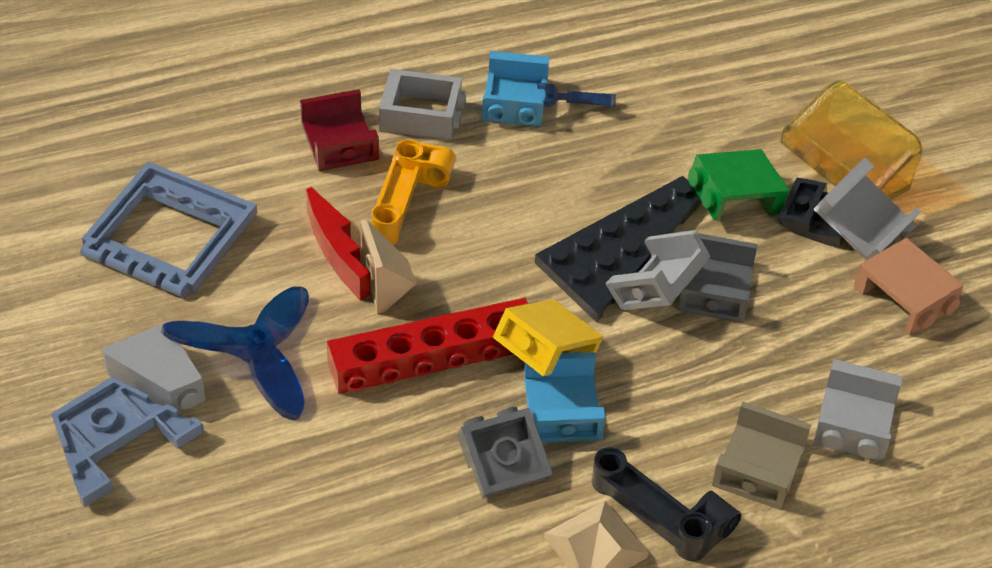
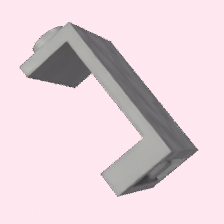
M866 158L846 175L817 204L814 210L865 260H868L895 244L893 240L898 235L905 238L917 226L913 220L921 211L916 207L907 216L866 176L874 167Z
M833 359L813 444L884 462L891 440L892 418L903 376Z

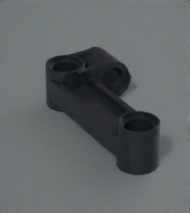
M602 448L595 454L591 481L593 488L603 495H610L671 543L676 553L685 560L697 561L702 559L721 540L727 538L735 530L742 518V513L712 490L704 494L695 506L688 509L627 462L626 455L617 448Z

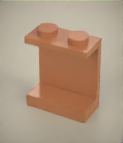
M905 238L859 264L854 288L862 295L877 286L885 291L910 313L905 332L910 336L921 328L924 330L929 328L941 316L952 314L960 305L961 301L959 298L964 285L908 238Z

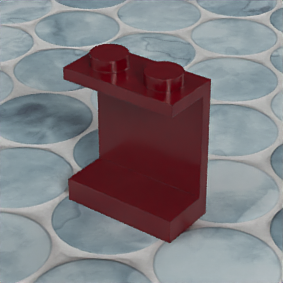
M360 89L300 100L301 124L319 171L379 160V136L376 129H368L362 114Z

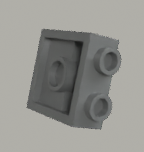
M510 407L498 412L497 417L484 420L483 416L471 418L463 423L457 434L468 469L472 468L482 499L548 480L553 476L530 408L518 411L517 407Z

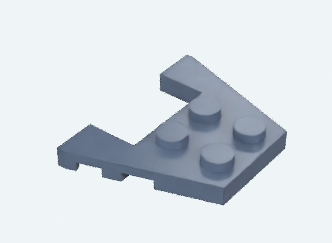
M114 377L109 378L52 412L57 434L81 504L84 507L113 490L111 480L95 463L151 428L157 427L177 449L204 433L203 423L195 417L188 419L180 415L178 409L168 404L162 406L150 400L148 394Z

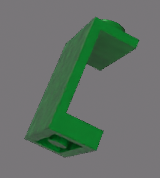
M762 149L696 154L693 165L688 173L690 185L695 189L703 206L708 210L714 221L720 220L726 202L733 200L758 198L768 215L779 214L790 191Z

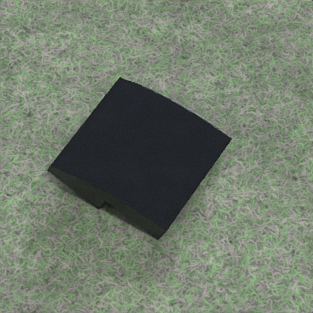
M797 177L778 215V222L805 238L825 245L840 248L844 240L814 210L817 204L828 194L827 183Z

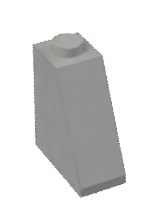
M167 322L102 348L108 376L114 377L148 394L150 400L162 406L168 404L178 409V412L193 408L197 404L206 401L203 378Z

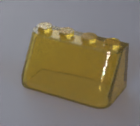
M842 80L827 85L784 127L780 140L781 144L834 186L866 158L874 165L866 176L890 199L910 190L923 152L921 141L913 132Z

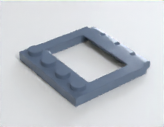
M147 162L81 238L83 246L80 254L100 264L105 262L106 266L124 274L131 275L133 273L134 278L158 287L161 284V289L183 298L188 291L195 293L256 216L258 213L257 205ZM145 196L220 226L186 270L109 239Z

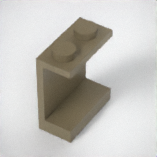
M742 402L737 425L725 453L720 454L717 461L712 486L782 510L805 450L811 424L767 410L761 406Z

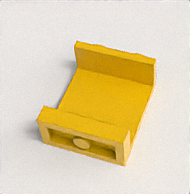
M554 299L506 308L493 336L495 340L542 376L552 374L562 351L566 350L569 353L595 352L596 354L604 337Z

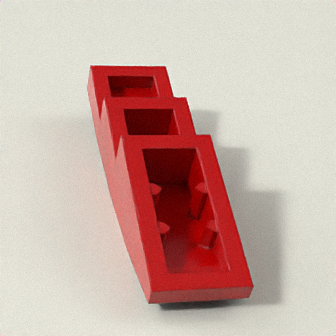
M313 187L307 188V212L314 236L325 258L338 277L361 301L371 295L370 271L361 264L360 246L351 239V222Z

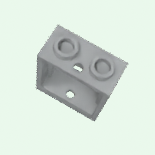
M390 69L379 107V131L452 141L454 129H460L462 111L459 108L464 109L466 105L467 91L462 90V78ZM402 96L448 102L446 112L399 106Z

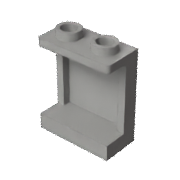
M695 230L648 237L645 240V244L651 253V259L638 273L614 275L606 282V286L621 310L667 306L673 303L711 257Z

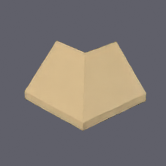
M367 219L360 220L361 264L370 271L371 297L377 314H381L414 287L416 281L408 260Z
M606 501L544 533V538L568 568H630L648 558L649 555Z

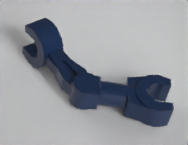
M541 83L537 85V89H544L546 92V97L543 100L544 107L554 106L557 100H566V103L615 106L616 94L578 91L561 93L558 92L553 84Z

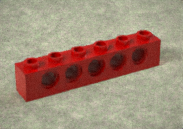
M526 297L327 340L328 365L338 394L359 391L363 388L390 384L398 380L425 376L451 368L456 369L469 364L492 361L496 358L513 355L510 350L495 340L493 336L506 308L528 304Z

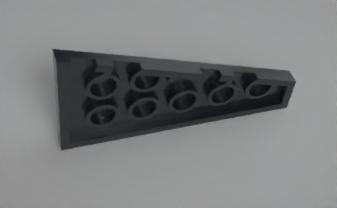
M681 176L535 254V264L597 323L610 303H615V299L606 286V282L614 275L638 273L651 259V253L645 244V240L650 236L673 233L680 224L685 223L702 201L695 189L690 185L689 180Z

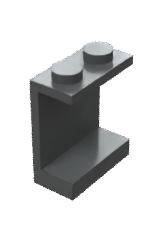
M698 233L711 257L680 293L678 311L744 323L758 244Z

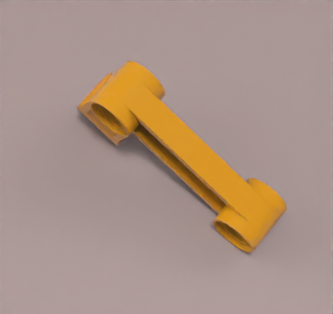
M411 139L402 140L397 143L394 157L371 215V224L392 245L396 244L399 240V233L416 184L422 183L437 188L446 186L456 162L455 153L445 146L421 143Z

